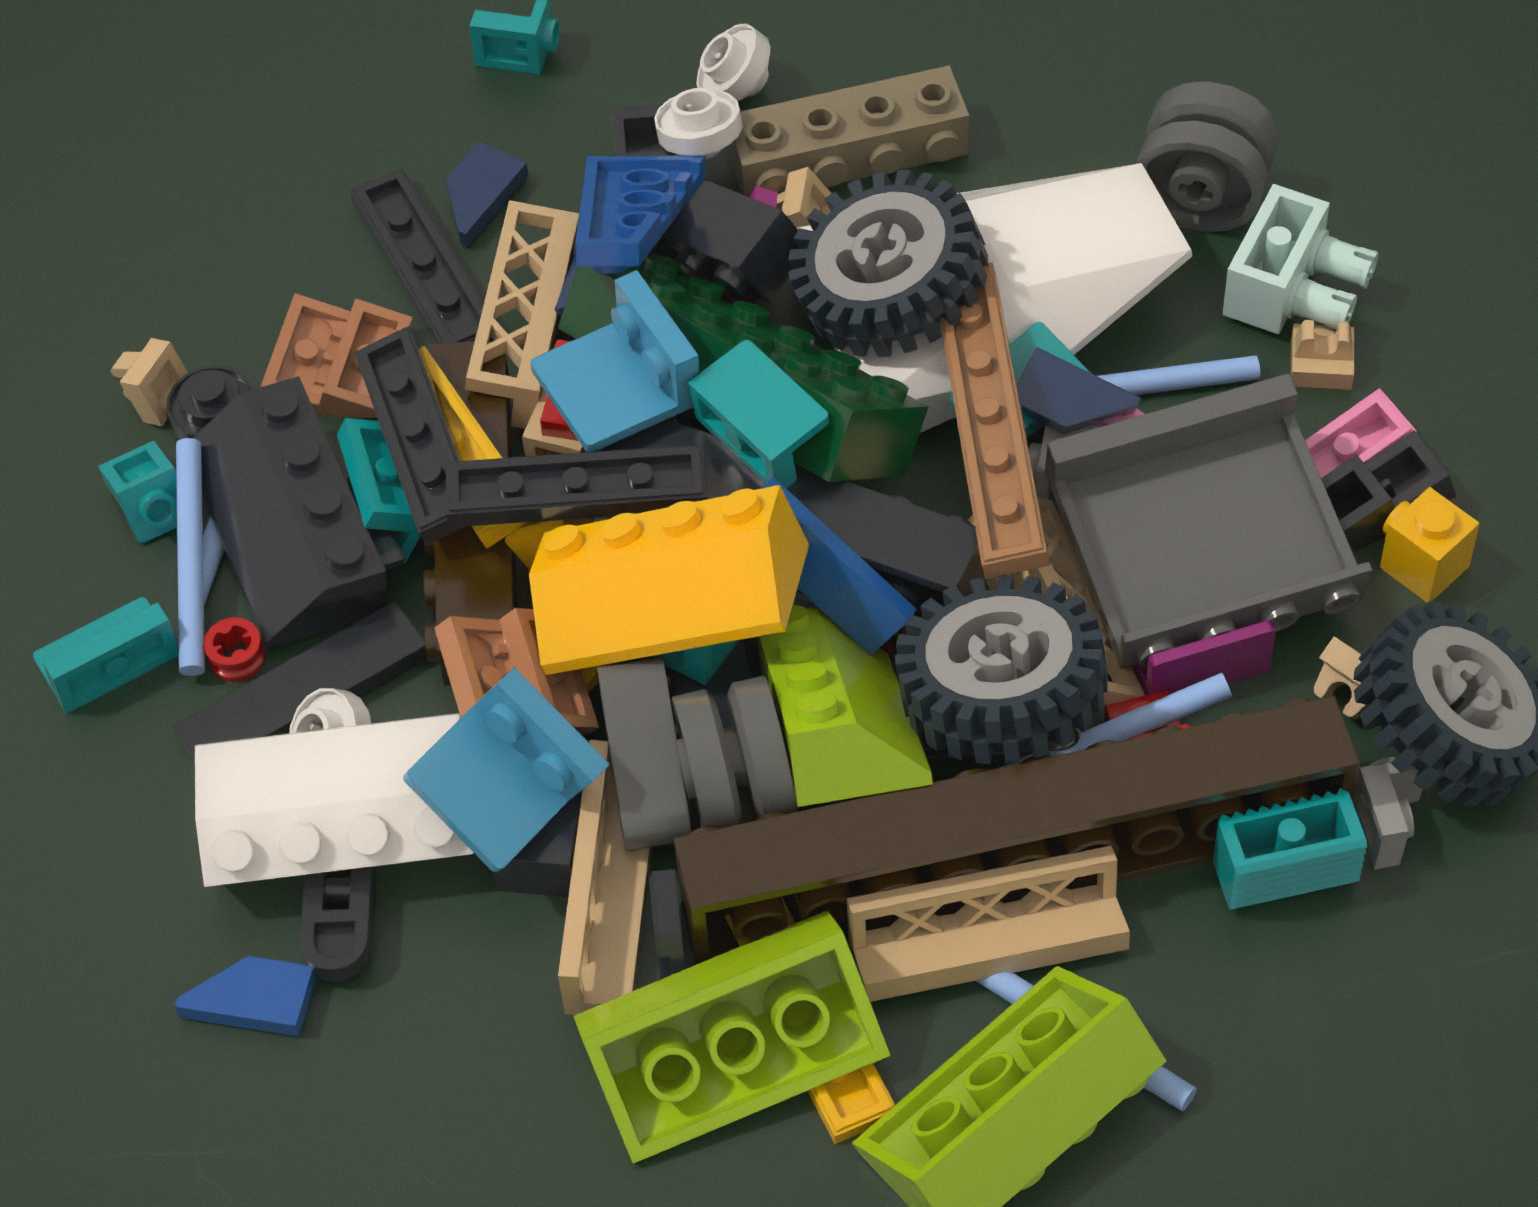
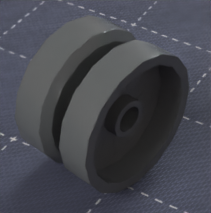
M1210 81L1183 83L1164 92L1154 105L1147 126L1146 140L1141 145L1136 164H1143L1179 227L1202 232L1229 231L1248 223L1260 208L1266 188L1267 173L1271 170L1277 150L1279 129L1272 113L1259 100L1234 86Z
M765 675L731 684L727 694V702L732 726L723 728L715 698L706 689L672 697L680 739L675 740L688 799H694L701 828L706 826L725 828L742 824L743 817L738 789L742 788L747 789L756 819L771 812H797L788 758L776 709Z

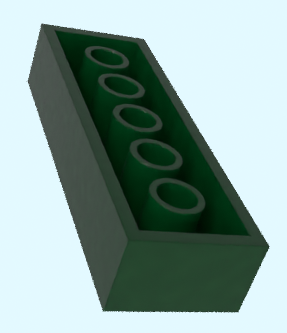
M648 254L640 266H628L622 272L611 274L593 271L591 267L576 268L558 327L561 331L578 339L612 324L611 309L617 307L614 280L637 270L698 354L699 374L739 343L749 340L828 412L829 424L792 452L794 463L828 482L906 475L929 406L907 395L909 388L904 383L886 376H872L860 370L861 361L840 351L823 350L813 344L815 337L811 333L797 327L779 326L768 320L770 313L766 309L749 302H734L723 296L725 288L720 284L704 278H690L679 272L681 264L671 258L658 254Z

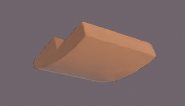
M294 293L260 387L299 376L315 413L349 418H377L354 352L410 326L412 317L356 298L351 311Z
M514 608L499 620L450 616L434 628L461 717L489 689L515 667L581 735L590 734L599 728L581 669L550 675L544 673L540 665L533 609Z

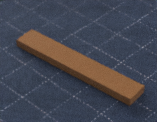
M993 262L988 263L989 266H983L987 275L984 287H973L979 298L971 308L966 305L956 304L962 315L960 323L954 327L943 317L940 318L981 564L986 579L1050 565Z

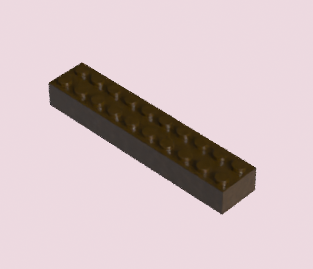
M1335 696L1313 701L1307 698H1299L1286 702L1276 709L1252 714L1243 712L1229 713L1218 718L1215 722L1188 728L1178 726L1164 727L1153 732L1150 736L1123 742L1112 740L1100 741L1088 746L1085 750L1053 757L1045 755L1036 759L1034 756H1031L1019 764L989 771L970 769L959 773L952 779L933 782V785L891 791L859 799L849 798L826 802L821 807L794 813L771 812L760 816L755 821L725 828L719 826L702 827L694 830L688 836L674 838L681 906L696 965L740 947L736 937L742 941L752 942L788 926V919L783 900L795 923L828 910L843 931L848 942L847 898L1107 846H1112L1117 858V882L1212 862L1218 821L1222 814L1232 818L1236 811L1245 815L1248 809L1258 812L1261 806L1271 810L1274 803L1284 807L1288 800L1297 804L1301 797L1310 801L1314 794L1323 798L1327 791L1336 795L1340 788L1349 792L1353 800L1360 762ZM1097 874L1077 877L1065 888L1072 890L1097 885ZM1022 888L1009 891L999 901L1008 903L1021 900L1031 890ZM957 901L943 904L933 914L937 916L953 914L966 903ZM728 914H730L735 935L725 918ZM892 914L865 920L866 931L888 927L899 916Z

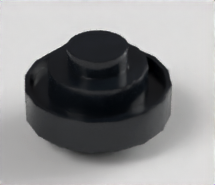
M202 367L185 374L173 385L167 397V415L177 438L180 440L194 438L240 393L253 390L254 388L248 377L236 369L228 367Z

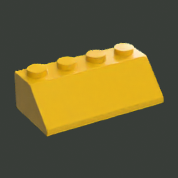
M777 485L757 490L741 489L727 496L697 502L681 501L667 508L637 514L622 513L603 521L578 526L563 525L552 531L544 532L529 573L540 665L544 673L550 675L785 632L809 543L781 486Z

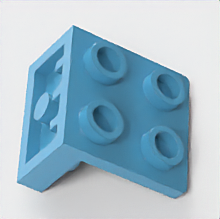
M637 270L614 280L617 307L611 309L612 324L534 357L530 362L533 375L586 452H595L693 408L688 382L699 374L698 354Z
M514 667L405 772L403 780L491 871L499 872L571 798L590 785L610 764Z

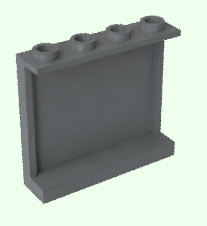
M1289 373L1048 442L1045 474L1120 669L1137 664L1142 668H1147L1148 658L1155 653L1264 621H1270L1274 630L1279 631L1294 624L1300 616L1324 610L1327 614L1340 613L1352 608L1360 599L1364 598L1372 568L1369 562L1357 565L1294 416L1298 393Z

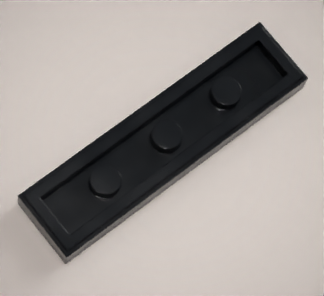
M399 169L350 189L352 203L434 343L475 341L484 302L404 169Z
M407 326L355 351L354 354L417 531L426 545L464 528H449L446 515V462L463 461L418 338L411 327Z
M703 445L446 462V515L449 528L612 517L622 513L637 514L667 508L681 501L697 502L707 500Z
M394 601L173 725L176 738L195 764V746L199 744L289 734L296 709L307 695L319 688H334L350 691L359 697L426 659L425 641Z

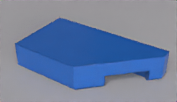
M247 956L177 997L174 1007L179 1018L299 1037L317 977L309 965Z

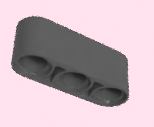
M663 657L597 666L625 851L674 844V838L688 836L691 833L682 770L675 743L677 739Z

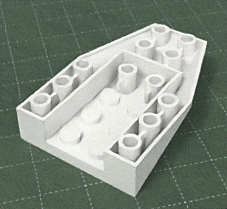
M1142 163L961 192L986 244L984 247L988 253V263L993 262L1009 345L1036 322H1042L1075 355L1192 257L1189 244ZM810 225L797 227V229L813 231ZM939 321L936 324L942 335L941 324ZM924 331L914 335L917 350L904 353L898 340L892 341V354L889 357H878L872 344L866 357L853 355L849 345L843 351H840L861 361L860 370L872 376H886L904 383L909 388L907 395L929 406L920 433L956 417L955 409L950 404L952 389L943 336L930 343Z

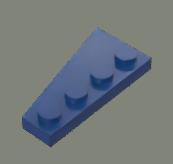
M587 156L576 237V266L591 267L593 271L606 274L622 272L628 266H640L706 178L705 156Z

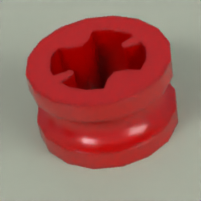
M231 617L220 620L211 626L206 633L203 645L210 669L216 677L226 682H241L256 675L263 667L266 655L259 630L252 622L244 618ZM238 643L245 644L246 650L236 649L232 657H225L223 649L234 650Z

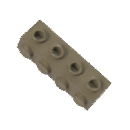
M948 65L741 111L743 128L738 138L727 146L728 156L742 195L749 197L756 185L776 191L779 194L786 189L788 173L805 167H809L826 187H833L840 183L870 177L872 174L885 171L886 174H890L901 169L933 162H944L955 157L968 155L970 115L951 67Z

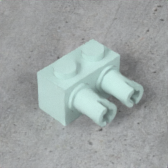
M1273 184L1228 267L1222 315L1276 334L1280 333L1287 318L1291 319L1294 315L1314 320L1337 330L1339 321L1350 322L1356 306L1357 295L1318 284L1308 279L1309 275L1313 276L1316 272L1324 275L1327 274L1366 289L1369 279L1372 278L1375 271L1379 252L1357 247L1329 236V230H1326L1329 202Z

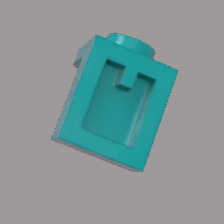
M536 0L530 17L475 10L469 25L475 66L540 75L548 52L555 53L559 44L560 21L559 19L552 18L550 0Z
M154 440L98 466L107 488L123 509L138 542H147L177 528L176 470Z

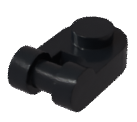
M373 869L352 870L351 876L328 877L327 872L304 875L300 934L301 949L306 965H309L313 969L314 975L323 981L340 982L349 980L359 974L369 961L372 945L373 909L376 902V882ZM349 903V909L328 910L329 904Z

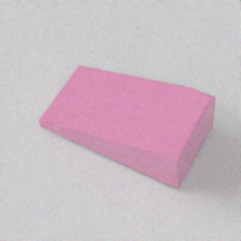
M1379 388L1306 439L1305 442L1322 478L1356 454L1364 463L1415 430V428Z

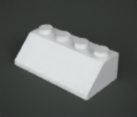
M460 713L196 745L195 820L204 887L473 854V851L403 780L405 772L461 718Z

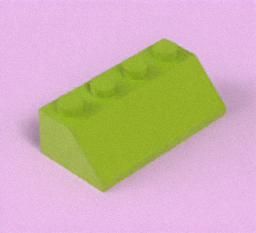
M793 605L785 632L757 636L761 674L766 677L776 709L798 807L933 785L932 773L919 737L910 726L909 717H905L899 683L888 653L879 648L870 655L819 607L806 609L802 606Z
M828 910L573 1016L633 1164L891 1056L843 931Z
M1056 966L856 1138L852 1144L858 1153L909 1207H1002L1020 1190L1029 1188L1038 1182L1043 1176L1046 1167L1072 1144L1079 1143L1090 1136L1095 1130L1097 1122L1123 1099L1132 1097L1140 1092L1147 1084L1149 1076L1167 1061L1126 997Z

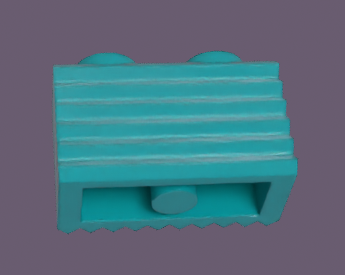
M1340 788L1336 795L1327 791L1323 798L1314 794L1310 801L1301 797L1297 804L1288 800L1284 807L1274 803L1271 810L1261 806L1258 812L1248 809L1245 815L1236 811L1232 818L1222 814L1218 821L1212 862L1227 905L1232 910L1360 881L1359 875L1362 874V861H1365L1364 855L1366 854L1367 840L1349 792Z

